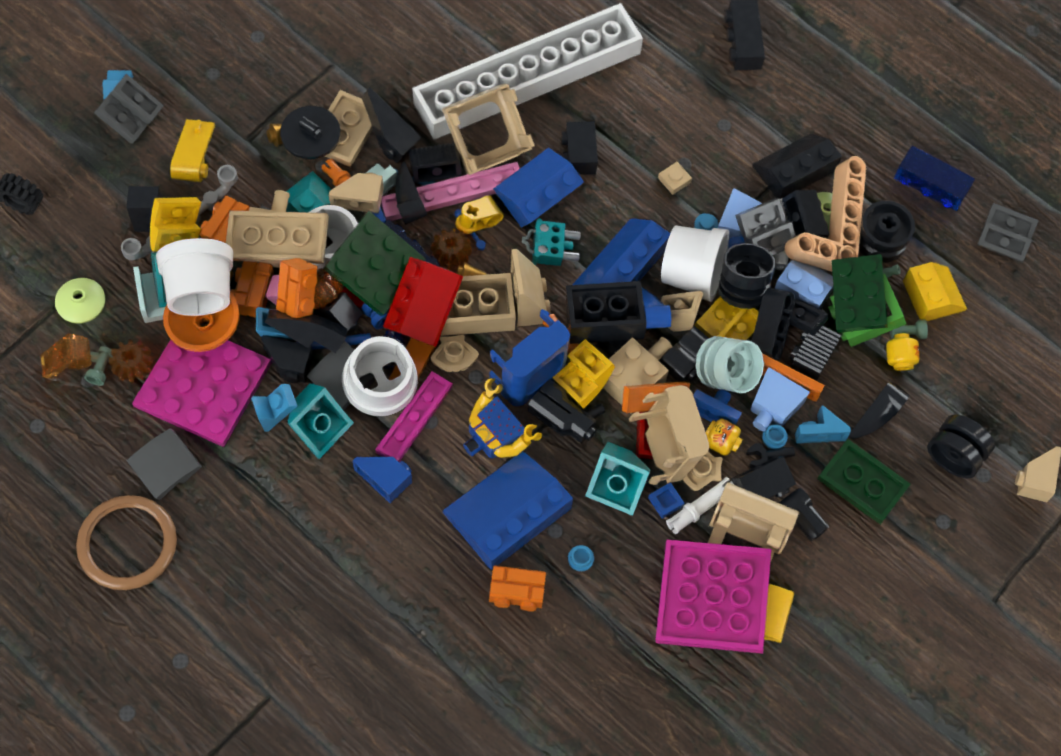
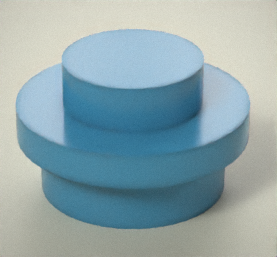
M705 213L695 219L694 228L712 230L713 228H718L719 224L716 217Z
M776 424L769 425L766 431L762 433L764 444L771 449L782 448L788 439L786 430Z
M583 545L573 547L568 554L569 565L576 571L590 569L594 562L592 550Z

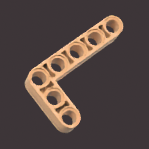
M853 156L838 164L835 168L828 239L810 233H802L788 240L784 248L786 255L790 259L832 272V260L858 257L866 165L862 158Z

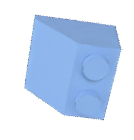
M792 260L777 280L775 289L791 291L796 299L820 310L833 291V276L818 267Z

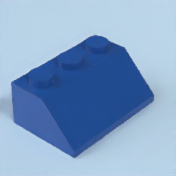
M547 148L493 189L522 228L550 209L584 183V181L568 160Z

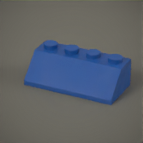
M630 219L572 285L640 281L665 252L671 233L652 220Z

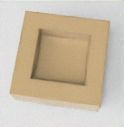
M678 162L669 166L658 175V179L672 195L689 185L692 181V177Z

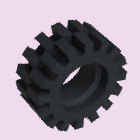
M6 173L0 180V202H4L5 206H10L12 210H18L21 214H34L44 195L40 189L36 188L35 184H31L28 179L24 180L22 176L18 175L17 177L13 173Z

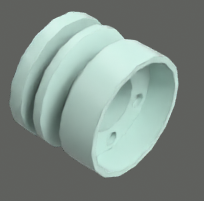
M713 336L701 345L697 353L695 366L697 376L701 383L707 387L746 393L753 390L759 383L763 374L764 361L761 350L752 341Z

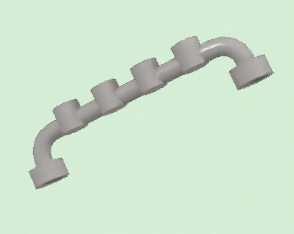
M223 165L218 169L217 176L221 186L215 191H208L204 194L196 224L201 221L200 214L207 209L212 211L214 205L237 182V171L233 166ZM150 236L142 247L135 238L124 240L121 244L123 256L128 260H136L153 252L150 245Z

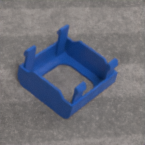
M544 309L540 311V317L550 327H539L513 348L512 357L505 362L493 349L490 351L492 362L496 361L502 368V380L492 370L489 372V378H495L494 382L497 385H503L501 395L514 406L526 404L538 391L540 392V388L549 379L553 381V377L566 366L570 340L569 330L559 320L554 322L549 317V312Z

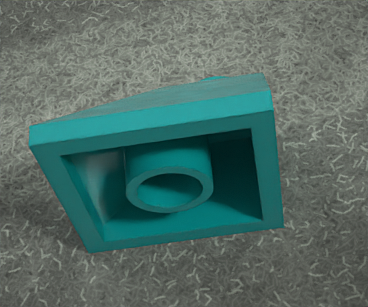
M312 171L286 191L290 194L286 211L309 213L317 207L330 205L329 192L332 189Z
M310 383L295 398L297 407L289 414L287 423L312 453L320 459L354 422L325 387Z
M607 442L600 454L585 496L633 516L650 469L632 451Z

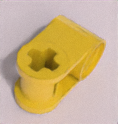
M487 195L465 203L461 208L462 214L456 219L455 225L460 232L471 234L475 231L497 225L504 218V214L493 198Z

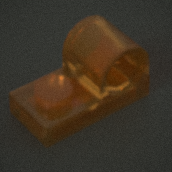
M68 333L40 355L43 378L53 379L66 368L78 370L87 368L92 364L89 339L76 334Z

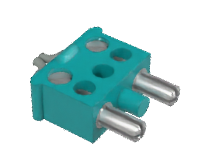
M538 218L534 229L529 230L527 236L522 237V243L526 245L527 251L532 253V263L534 265L539 263L561 266L562 260H579V253L564 251V249H573V242L564 241V238L579 240L581 234L578 231L565 230V223L542 221L541 218ZM531 233H534L533 250L530 249V244L526 241L530 238Z

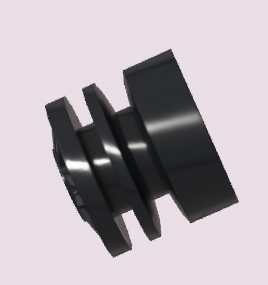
M751 243L736 244L728 248L724 254L722 272L718 284V292L721 298L729 305L737 308L751 309L761 306L764 292L767 288H771V280L775 271V258L772 253L762 246Z

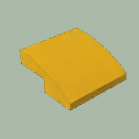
M197 197L154 198L150 222V245L153 252L159 251V249L172 242L199 237L201 228L196 224L201 201Z
M720 296L694 326L709 338L720 336L747 340L754 333L759 312L755 308L743 309L729 305Z
M586 339L567 355L571 362L553 377L554 381L566 390V393L583 409L601 391L615 368V365Z
M769 584L764 639L781 643L794 592Z

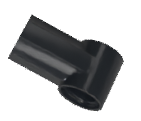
M797 488L778 502L799 511L795 523L811 542L828 530V524L812 507V501L803 489Z

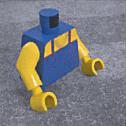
M495 378L488 379L485 382L486 391H483L469 418V433L472 438L465 442L463 446L470 456H474L483 450L489 458L496 456L499 458L516 457L531 444V440H540L542 433L537 432L532 436V431L537 425L529 424L524 428L498 396L493 397V394L502 391L503 385L498 384L496 389L493 390L492 383L495 381Z

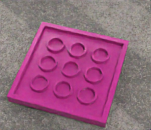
M170 339L132 404L139 410L224 447L272 362L271 359L229 340L215 349L194 352L177 346Z
M666 540L656 643L763 654L771 549Z

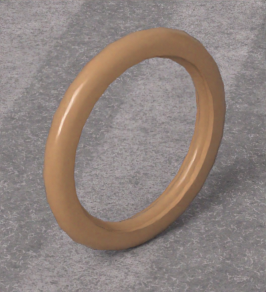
M133 495L114 497L93 509L83 521L76 542L77 558L89 578L101 586L114 590L140 588L159 577L171 563L176 550V528L171 516L155 501ZM128 507L144 510L154 516L163 531V549L159 558L148 570L136 576L115 577L105 573L95 564L90 554L89 543L94 527L100 519L117 509Z

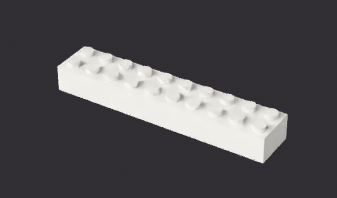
M620 3L414 87L413 104L433 140L451 133L442 108L501 84H508L510 89L514 88L518 98L515 104L519 105L639 55L643 37ZM487 102L461 113L458 117L461 123L458 125L459 129L499 113V107L493 102Z

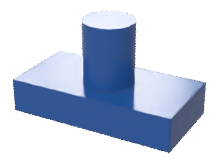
M719 389L714 398L699 390L695 391L693 396L700 417L710 422L713 420L717 422V420L723 418L737 425L742 412L727 405L731 399V394L728 391Z

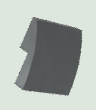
M125 74L94 113L132 144L164 105L129 75Z
M774 198L735 215L745 243L762 246L771 252L772 255L784 251L786 242L796 237L792 222L786 221L780 198Z
M993 203L977 245L1023 262L1039 220Z
M346 341L342 343L336 353L331 351L307 375L315 385L325 387L343 410L350 405V401L343 390L342 372L347 359L355 350ZM369 373L362 376L359 380L365 389L369 388L376 379L373 374Z
M172 428L149 441L126 460L155 499L161 500L178 483L184 484L202 467Z

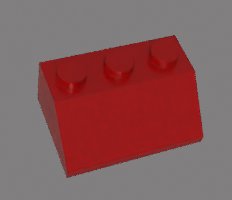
M410 257L383 327L436 347L463 276Z

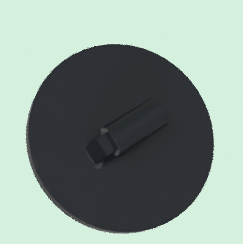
M304 106L295 109L286 116L281 125L280 135L282 143L288 152L298 158L310 160L322 158L331 153L339 143L341 130L337 118L327 109L318 106Z

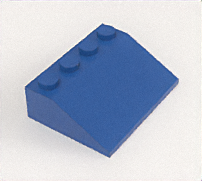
M522 451L518 456L512 458L444 509L443 514L489 569L493 570V565L498 566L572 508L573 498L555 477Z

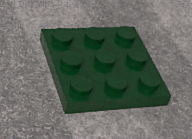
M368 211L323 269L378 315L383 316L393 302L409 258L413 257L425 261L426 258L373 213Z

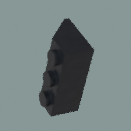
M811 133L753 163L752 166L774 196L783 199L795 190H801L834 173L836 166L840 164L842 155L829 138Z
M641 281L566 286L567 325L570 333V344L581 343L585 339L590 343L630 340L632 337L635 340L644 339L646 316Z

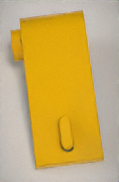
M186 119L171 161L170 175L172 179L202 182L203 178H207L208 164H205L204 156L215 128V123Z

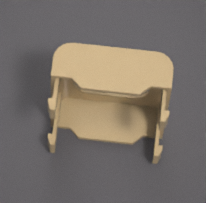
M508 84L495 86L442 108L466 174L471 175L498 165L531 150V147L535 146L531 134H526L515 102L518 101L515 90L514 88L510 89ZM487 102H493L500 109L508 131V141L501 147L479 156H473L466 148L458 126L461 124L458 117L467 110Z
M678 385L666 388L663 393L653 394L651 392L646 395L643 403L656 401L648 412L639 413L637 411L629 418V422L647 419L649 428L645 435L655 466L664 472L663 475L650 478L648 482L652 485H656L659 481L666 480L667 483L683 480L709 450V442L693 393L688 387Z
M727 482L709 525L714 527L708 543L722 544L725 534L728 533L759 547L771 549L772 560L774 553L781 554L793 530L799 511Z

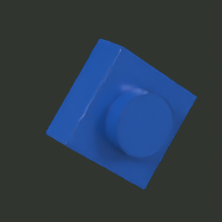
M671 482L648 496V499L662 519L682 508L685 504Z

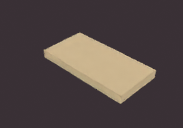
M229 210L226 244L233 249V261L281 262L283 260L301 258L307 261V263L324 264L329 216L327 213Z

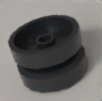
M883 200L873 203L866 209L861 220L859 251L864 256L881 254L883 263L897 260L904 254L915 231V221L911 212L903 205L894 201Z
M956 414L947 417L939 428L940 432H936L927 445L928 453L940 467L957 477L966 479L973 478L983 465V461H986L995 449V442L992 436L983 426L970 418Z

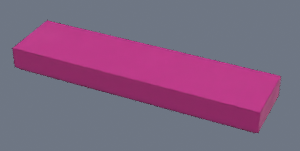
M431 371L410 403L405 407L377 446L375 452L382 457H394L400 462L453 388V383Z

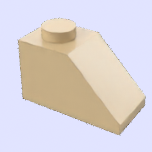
M375 173L355 174L329 192L330 205L339 206L347 210L379 213L384 189L382 176Z
M694 291L662 296V303L670 305L671 327L668 328L671 331H686L693 328L703 292Z
M1061 447L1051 449L1030 461L1022 471H1018L1015 479V485H1018L1017 495L1043 502H1048L1052 498L1056 490Z

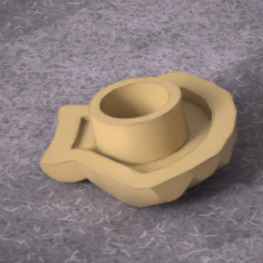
M464 334L450 337L442 336L440 337L441 344L432 354L431 361L435 366L446 372H459L471 367L477 360L479 353L464 341Z
M707 452L683 479L684 483L691 490L698 491L711 481L720 482L722 480L721 464L723 457H714Z

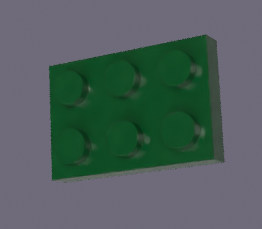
M882 255L832 260L837 333L888 328Z
M849 439L846 440L818 477L820 482L880 525L911 485Z

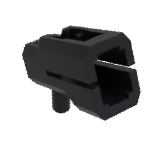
M551 379L540 388L542 394L538 391L528 403L529 413L559 435L572 436L581 444L585 440L590 441L598 430L595 427L597 421L595 418L605 413L602 404L587 411L578 407L567 399L566 390Z

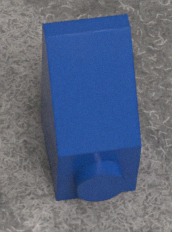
M356 457L353 460L354 470L389 503L412 483V470L403 461L398 462L394 457Z

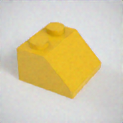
M930 262L909 268L903 283L920 320L930 321L966 311L967 307L947 266Z

